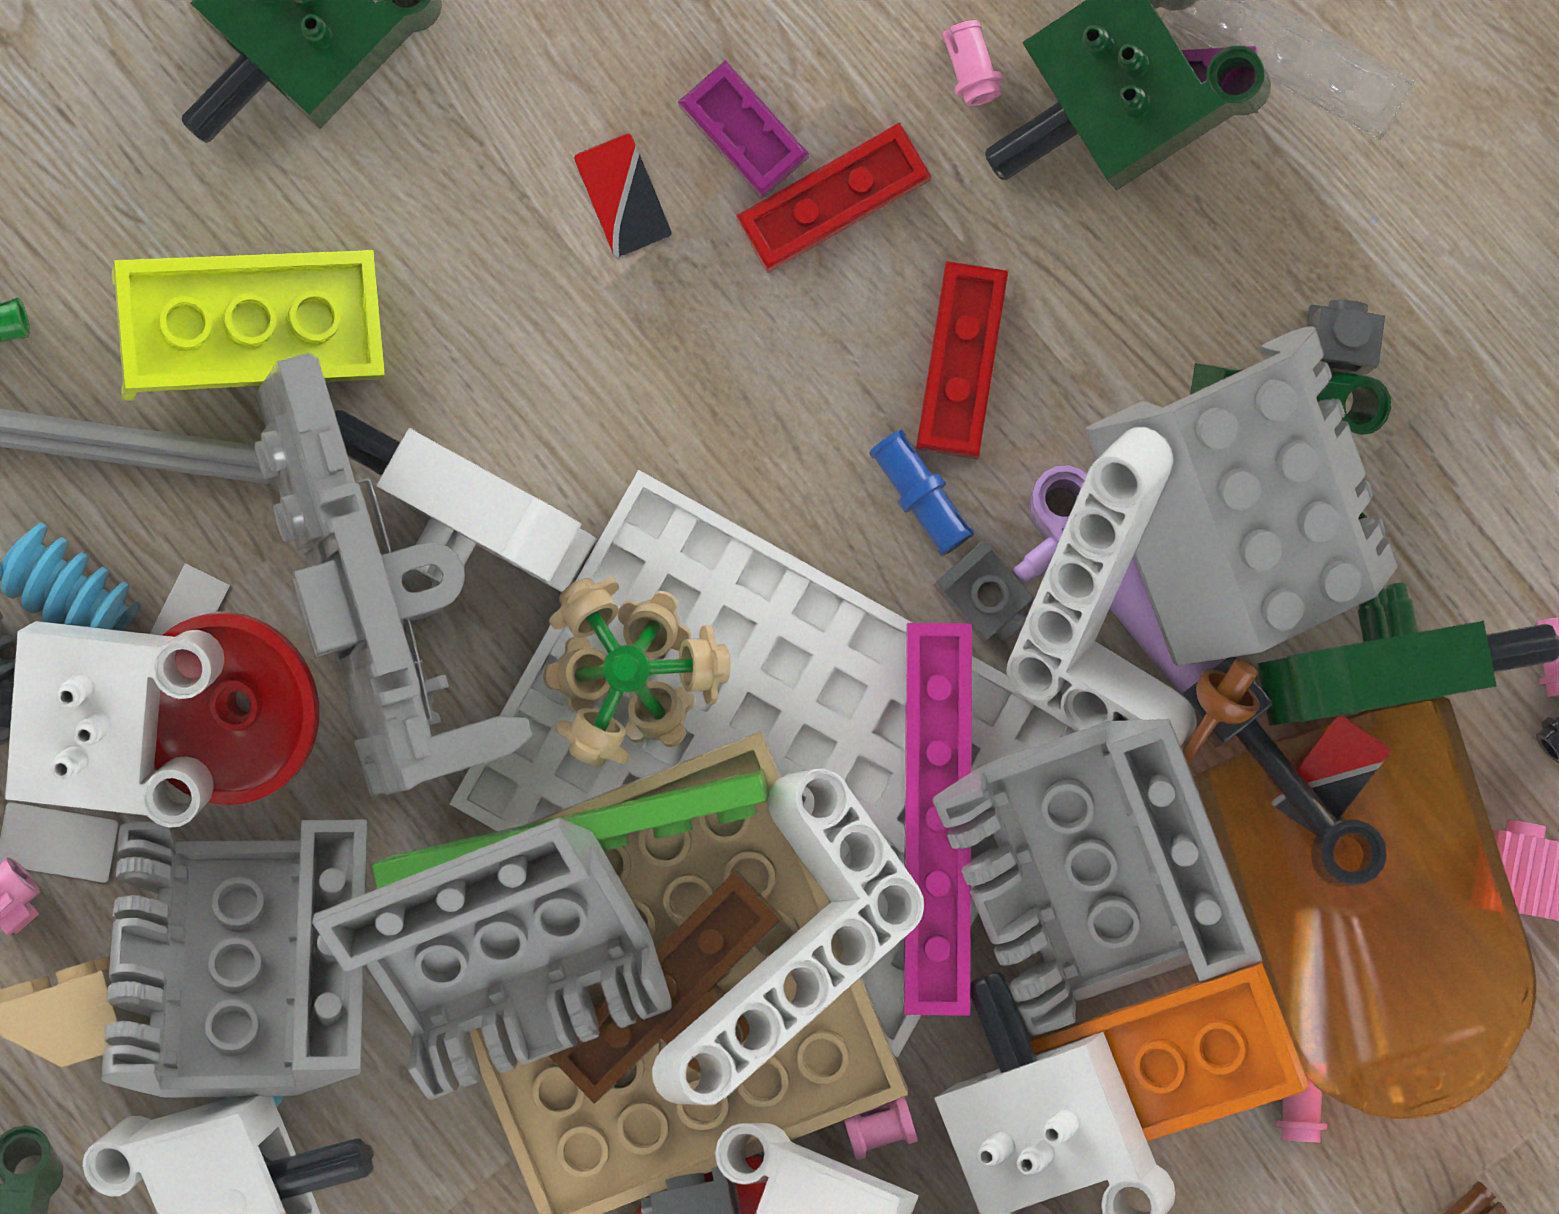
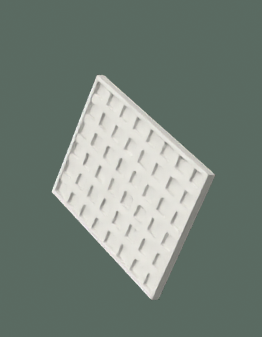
M638 470L576 581L590 578L596 584L610 577L615 578L619 584V589L611 597L618 606V610L627 600H633L637 603L652 599L658 591L672 594L678 602L676 613L681 624L690 630L691 639H700V628L703 625H711L716 644L726 645L731 662L728 682L718 684L717 702L715 704H706L703 691L692 692L695 697V705L687 711L683 727L686 730V736L676 746L667 747L661 740L646 739L643 742L635 743L625 734L620 747L627 750L630 754L627 763L620 764L609 759L606 760L603 766H592L583 763L570 754L568 748L571 742L556 731L559 721L565 720L573 723L577 714L570 710L568 699L557 689H549L543 679L545 667L548 664L556 663L565 652L566 641L575 636L568 626L554 629L550 625L499 715L527 718L532 736L511 755L470 767L450 805L496 831L522 826L763 730L781 777L820 768L836 772L848 785L904 865L906 624L912 622ZM617 613L614 620L608 625V628L619 645L623 646L627 645L623 635L624 625L618 620ZM596 634L585 637L590 641L591 648L601 651L606 656L608 655ZM670 648L666 654L657 658H651L649 661L679 659V651ZM972 656L971 772L986 763L1077 732L1019 695L1013 689L1007 675ZM679 673L650 675L647 682H664L674 690L682 686ZM610 688L603 696L594 699L595 705L593 710L600 711ZM634 692L623 693L612 717L620 722L624 728L627 721L631 719L628 713V704ZM805 786L802 793V803L805 810L811 815L815 806L812 792ZM993 834L971 846V861L997 844ZM843 839L840 846V857L843 864L848 868L852 858L851 849ZM881 892L878 897L877 906L880 916L885 919L888 913V902L885 895ZM971 896L972 925L974 919L978 914V911ZM904 938L862 975L893 1054L896 1057H899L921 1015H904L903 1013Z

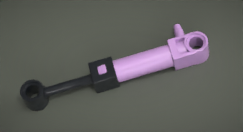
M1069 465L1055 466L1045 471L1036 481L1029 501V514L1035 527L1046 540L1025 555L1024 560L1014 567L1013 574L1022 584H1027L1036 576H1041L1047 571L1069 519V516L1061 517L1051 512L1046 505L1045 495L1055 488H1064L1070 490L1078 497L1087 476L1081 469ZM1132 557L1110 606V610L1174 689L1189 701L1196 713V725L1199 726L1206 715V711L1200 705L1196 693V686L1200 676L1207 669L1227 673L1237 658L1230 657L1181 666L1174 664L1138 568ZM1254 680L1249 689L1255 694L1260 703V707L1255 715L1246 722L1239 724H1228L1219 721L1208 736V740L1217 748L1236 735L1317 835L1313 839L1311 860L1316 873L1325 882L1337 887H1351L1362 885L1375 879L1384 868L1387 858L1386 843L1380 832L1369 823L1360 820L1346 821L1343 816L1336 819L1256 721V718L1269 709L1273 702ZM1342 836L1355 839L1362 848L1363 860L1359 868L1354 872L1343 870L1334 859L1333 850L1335 843Z

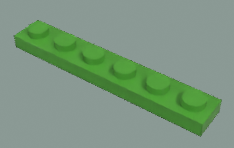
M758 770L384 857L373 864L372 869L377 889H380L557 818H562L592 831L602 850L607 851L628 845L627 833L652 828L654 838H662L692 830L691 818L716 813L719 823H727L757 814L755 804L766 801L769 793L763 770Z

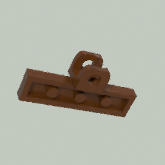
M739 871L733 872L656 949L672 1004L671 1009L644 1020L636 1012V1023L620 1028L614 1022L608 1009V1002L605 1000L595 1010L600 1032L598 1033L599 1037L583 1042L577 1036V1044L575 1046L551 1054L549 1057L593 1104L597 1103L661 1039L668 1045L721 999L726 993L716 984L783 917ZM742 1014L737 1019L735 1025V1036L740 1045L749 1036V1024ZM692 1057L687 1065L701 1073L698 1060Z

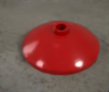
M215 612L182 621L170 628L163 636L176 637L190 630H200L209 633L218 640L223 649L224 665L222 672L216 680L201 693L191 698L178 699L168 696L160 689L154 767L158 770L166 762L176 757L188 756L199 760L208 768L213 777L214 789L211 799L207 803L239 805L265 798L280 790L299 773L309 758L315 744L319 727V699L311 671L303 656L287 637L271 625L257 618L233 612ZM178 649L175 655V664L179 672L192 679L201 678L203 670L199 657L192 651ZM239 691L245 693L250 700L248 712L241 710L237 705L236 696ZM175 778L166 779L174 787L191 796L190 789L183 781Z

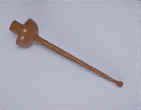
M1237 658L1227 673L1207 669L1200 676L1196 686V693L1200 705L1206 711V715L1182 751L1187 765H1189L1219 721L1228 724L1243 723L1251 719L1259 709L1260 703L1255 694L1249 689L1258 675V670L1249 662Z

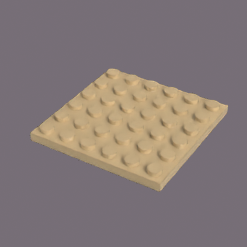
M763 730L530 823L758 770H763L769 793L771 787L781 778ZM768 797L766 801L755 804L756 815L745 819L719 823L716 813L691 818L693 829L690 831L662 838H654L652 828L627 833L628 845L604 851L648 927L655 949L735 871H739L783 917L716 984L725 993L729 992L831 902L773 821L768 810ZM835 932L831 940V952L838 961L842 955L843 945L840 936ZM788 973L784 980L783 989L786 999L791 1003L795 998L797 989L793 976ZM862 976L727 1097L715 1104L708 1105L676 1104L667 1101L658 1093L653 1083L652 1069L655 1058L667 1046L662 1039L600 1101L593 1104L549 1056L525 1065L521 1064L517 1059V1068L501 1073L494 1067V1063L490 1059L481 1027L470 1031L479 1062L480 1073L538 1214H603L647 1197L651 1193L667 1189L665 1180L686 1174H706L711 1172L713 1167H718L715 1156L717 1142L722 1133L733 1125L742 1123L774 1124L782 1129L791 1141L908 1095V1088ZM601 981L587 986L594 1010L606 1000ZM748 1038L741 1044L742 1046L746 1043ZM687 1065L685 1071L686 1080L689 1087L694 1090L700 1082L701 1073ZM754 1135L749 1138L745 1145V1158L764 1151L762 1143Z

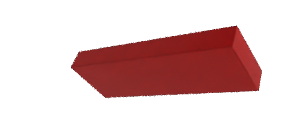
M899 122L736 215V220L766 272L769 273L931 180V175Z
M946 261L915 450L972 459L979 458L1008 278L1007 270Z

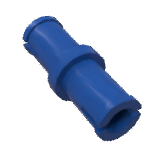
M901 429L879 442L870 450L869 454L872 458H875L901 495L898 503L905 513L913 512L939 549V554L944 556L970 539L975 532L972 527L968 526L942 489L946 485L944 479L939 473L932 475L905 437V432Z

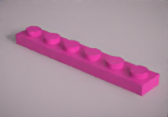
M972 623L906 624L904 867L912 876L923 895L924 911L917 926L904 937V1015H970L971 885H967L961 870L967 863L971 862V847L959 848L957 850L956 848L952 849L946 835L952 827H943L933 803V798L971 773Z

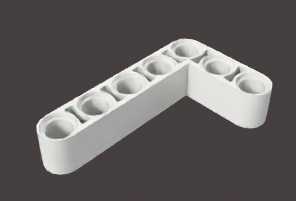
M1134 427L1126 431L1090 467L1009 658L1006 672L1010 684L1019 695L1077 732L1106 721L1170 719L1181 746L1195 730L1197 722L1195 710L1189 701L1179 692L1095 641L1172 470L1174 459L1167 441L1156 431L1146 427Z
M820 768L785 775L774 783L768 796V810L773 821L831 902L662 1049L655 1058L652 1074L653 1083L658 1093L667 1101L676 1104L708 1105L715 1104L727 1097L908 935L920 922L924 911V900L918 885L848 785L834 771ZM805 786L812 792L815 806L811 815L805 810L802 803V793ZM843 839L851 849L852 858L848 868L843 864L840 857V846ZM881 892L885 895L888 902V913L885 919L880 916L877 906L878 897ZM835 932L840 936L843 945L842 955L838 961L831 952V940ZM788 973L793 976L797 989L795 998L791 1003L786 999L783 989L784 980ZM741 1014L749 1024L748 1040L743 1046L739 1044L735 1036V1025ZM692 1057L698 1060L701 1067L700 1082L694 1090L689 1087L685 1072L687 1064Z

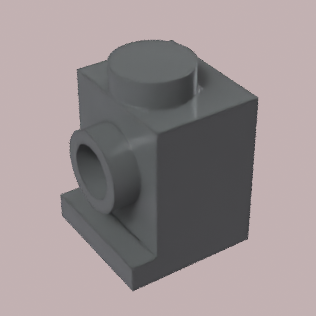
M1337 299L1331 300L1329 307L1311 304L1309 306L1306 327L1316 328L1324 351V356L1320 361L1328 363L1330 372L1338 371L1366 376L1379 366L1385 315L1367 312L1368 305L1366 303Z
M985 539L933 585L966 623H972L973 632L982 642H985L994 633L1003 642L1006 641L1024 625L1028 616V612L1024 607L1035 598L998 557ZM985 583L995 584L1001 591V601L994 607H987L978 599V589Z
M719 1167L712 1168L714 1181L705 1183L704 1173L676 1176L665 1180L666 1191L651 1193L649 1198L641 1199L642 1214H741L736 1183L726 1178Z

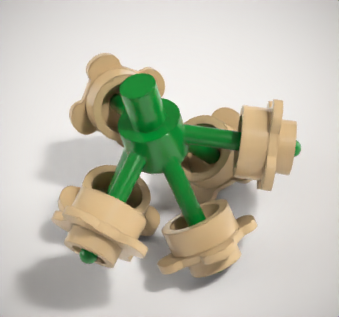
M612 577L596 584L590 578L580 579L569 585L561 593L559 601L562 606L550 617L549 622L554 629L568 626L575 637L566 641L564 654L556 663L548 664L543 672L545 685L549 689H557L568 699L570 710L577 714L573 723L565 720L559 721L556 731L571 742L568 750L572 756L592 766H603L607 759L620 764L627 763L630 754L627 750L620 747L625 734L635 743L643 742L646 739L661 740L667 747L678 745L686 736L683 724L687 711L695 705V697L692 692L703 691L705 703L715 704L718 699V684L728 682L731 670L729 651L726 645L716 644L711 625H703L700 628V639H691L690 630L681 624L676 613L678 602L672 594L658 591L652 599L637 603L633 600H627L618 610V606L611 595L617 592L619 584ZM617 613L618 620L624 625L623 635L627 645L623 646L619 645L608 628V625L614 620ZM596 634L608 655L606 656L601 651L591 648L590 641L585 637ZM670 648L679 651V659L649 661L651 658H657L666 654ZM679 673L682 686L674 690L664 682H647L650 675ZM610 688L600 711L593 710L595 705L594 699L603 696ZM634 692L628 704V713L631 719L627 721L624 728L620 722L612 717L623 693Z

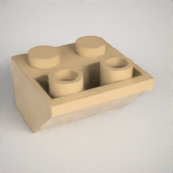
M110 956L55 972L59 985L53 987L51 986L49 976H45L0 990V1036L61 1068L103 1055L104 1049L111 1047V1045L104 1043L105 1028L109 1023L132 1021L140 1025L150 1026L149 1016L123 1010L120 1007H114V1005L107 1003L108 985L114 983L109 979Z

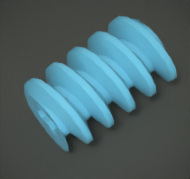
M43 522L38 523L11 547L0 564V587L2 594L11 599L22 596V608L27 612L34 614L43 610V622L126 631L139 611V602L132 604L130 607L124 603L130 588L127 582H121L109 592L104 589L110 572L106 567H101L89 577L83 574L89 559L88 554L80 552L68 562L63 560L69 542L67 539L60 537L51 545L45 547L42 543L48 526Z

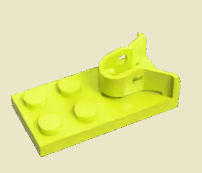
M373 250L114 261L111 274L112 284L115 285L123 376L121 387L122 400L134 401L137 392L261 386L277 361L307 353L318 358L325 382L382 379L385 375Z

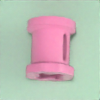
M905 1096L844 1120L856 1161L864 1159L868 1150L903 1139L907 1144L918 1142Z

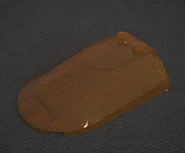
M1444 696L1370 709L1345 717L1389 747L1391 751L1342 815L1346 821L1360 820L1369 823L1380 832L1386 843L1387 858L1384 868L1375 879L1362 885L1337 887L1328 884L1318 876L1311 860V849L1316 835L1272 805L1273 799L1280 790L1247 749L1193 776L1199 796L1260 950L1263 967L1307 1079L1324 1094H1328L1341 1103L1361 1110L1364 1114L1388 1119H1418L1443 1114L1465 1105L1488 1090L1510 1067L1508 1064L1509 1060L1519 1046L1525 1030L1530 1029L1536 1003V974L1531 949L1451 701ZM1332 722L1274 740L1273 742L1297 769ZM1348 836L1340 837L1335 843L1333 853L1338 866L1349 872L1356 871L1363 860V851L1360 844Z

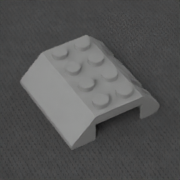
M1303 327L1293 330L1259 346L1262 354L1272 357L1164 408L1141 401L1085 428L1096 460L1119 437L1134 427H1146L1156 431L1167 441L1172 450L1174 459L1172 470L1133 558L1171 659L1177 666L1263 652L1376 597L1397 569L1398 564L1390 541L1387 538H1383L1386 530L1382 518L1374 516L1358 519L1359 515L1369 504L1370 499L1373 498V492L1369 482L1362 480L1366 472L1349 423L1341 421L1345 414L1341 400L1327 399L1318 402L1316 399L1317 395L1331 380L1332 374L1328 363L1320 361L1324 356V351L1315 327Z
M1170 719L1106 721L986 763L933 798V803L943 827H952L946 833L952 849L956 848L957 850L959 848L971 847L993 834L997 843L974 858L970 863H967L961 871L967 885H976L971 889L970 893L992 944H999L994 949L999 964H1003V966L1017 964L1039 950L1043 958L1019 974L1008 985L1014 1001H1021L1017 1009L1028 1034L1038 1035L1075 1023L1076 1002L1193 964L1200 982L1262 961L1260 950Z
M557 818L316 913L313 916V925L343 971L346 973L366 965L412 1035L408 1071L429 1100L458 1090L459 1082L464 1087L480 1081L481 1071L470 1031L481 1027L488 1053L491 1061L494 1063V1067L501 1073L517 1068V1059L521 1064L525 1065L575 1046L577 1044V1036L583 1042L599 1037L598 1019L587 986L601 981L604 995L608 1002L609 1012L614 1022L620 1028L636 1023V1012L644 1020L668 1011L672 1006L669 990L650 931L592 831L562 818Z
M302 820L301 841L176 842L171 827L159 825L154 821L128 822L121 825L119 828L117 854L121 860L117 861L116 878H118V881L129 883L131 886L157 893L158 900L147 899V897H141L140 895H124V897H118V899L114 900L113 916L119 920L113 922L109 979L114 983L108 985L107 1003L114 1005V1007H120L123 1010L146 1015L151 1018L150 1026L140 1025L132 1021H115V1023L106 1025L104 1043L111 1045V1047H107L103 1052L102 1081L163 1098L257 1095L295 1096L361 1074L364 966L345 973L312 921L314 914L366 894L367 820Z

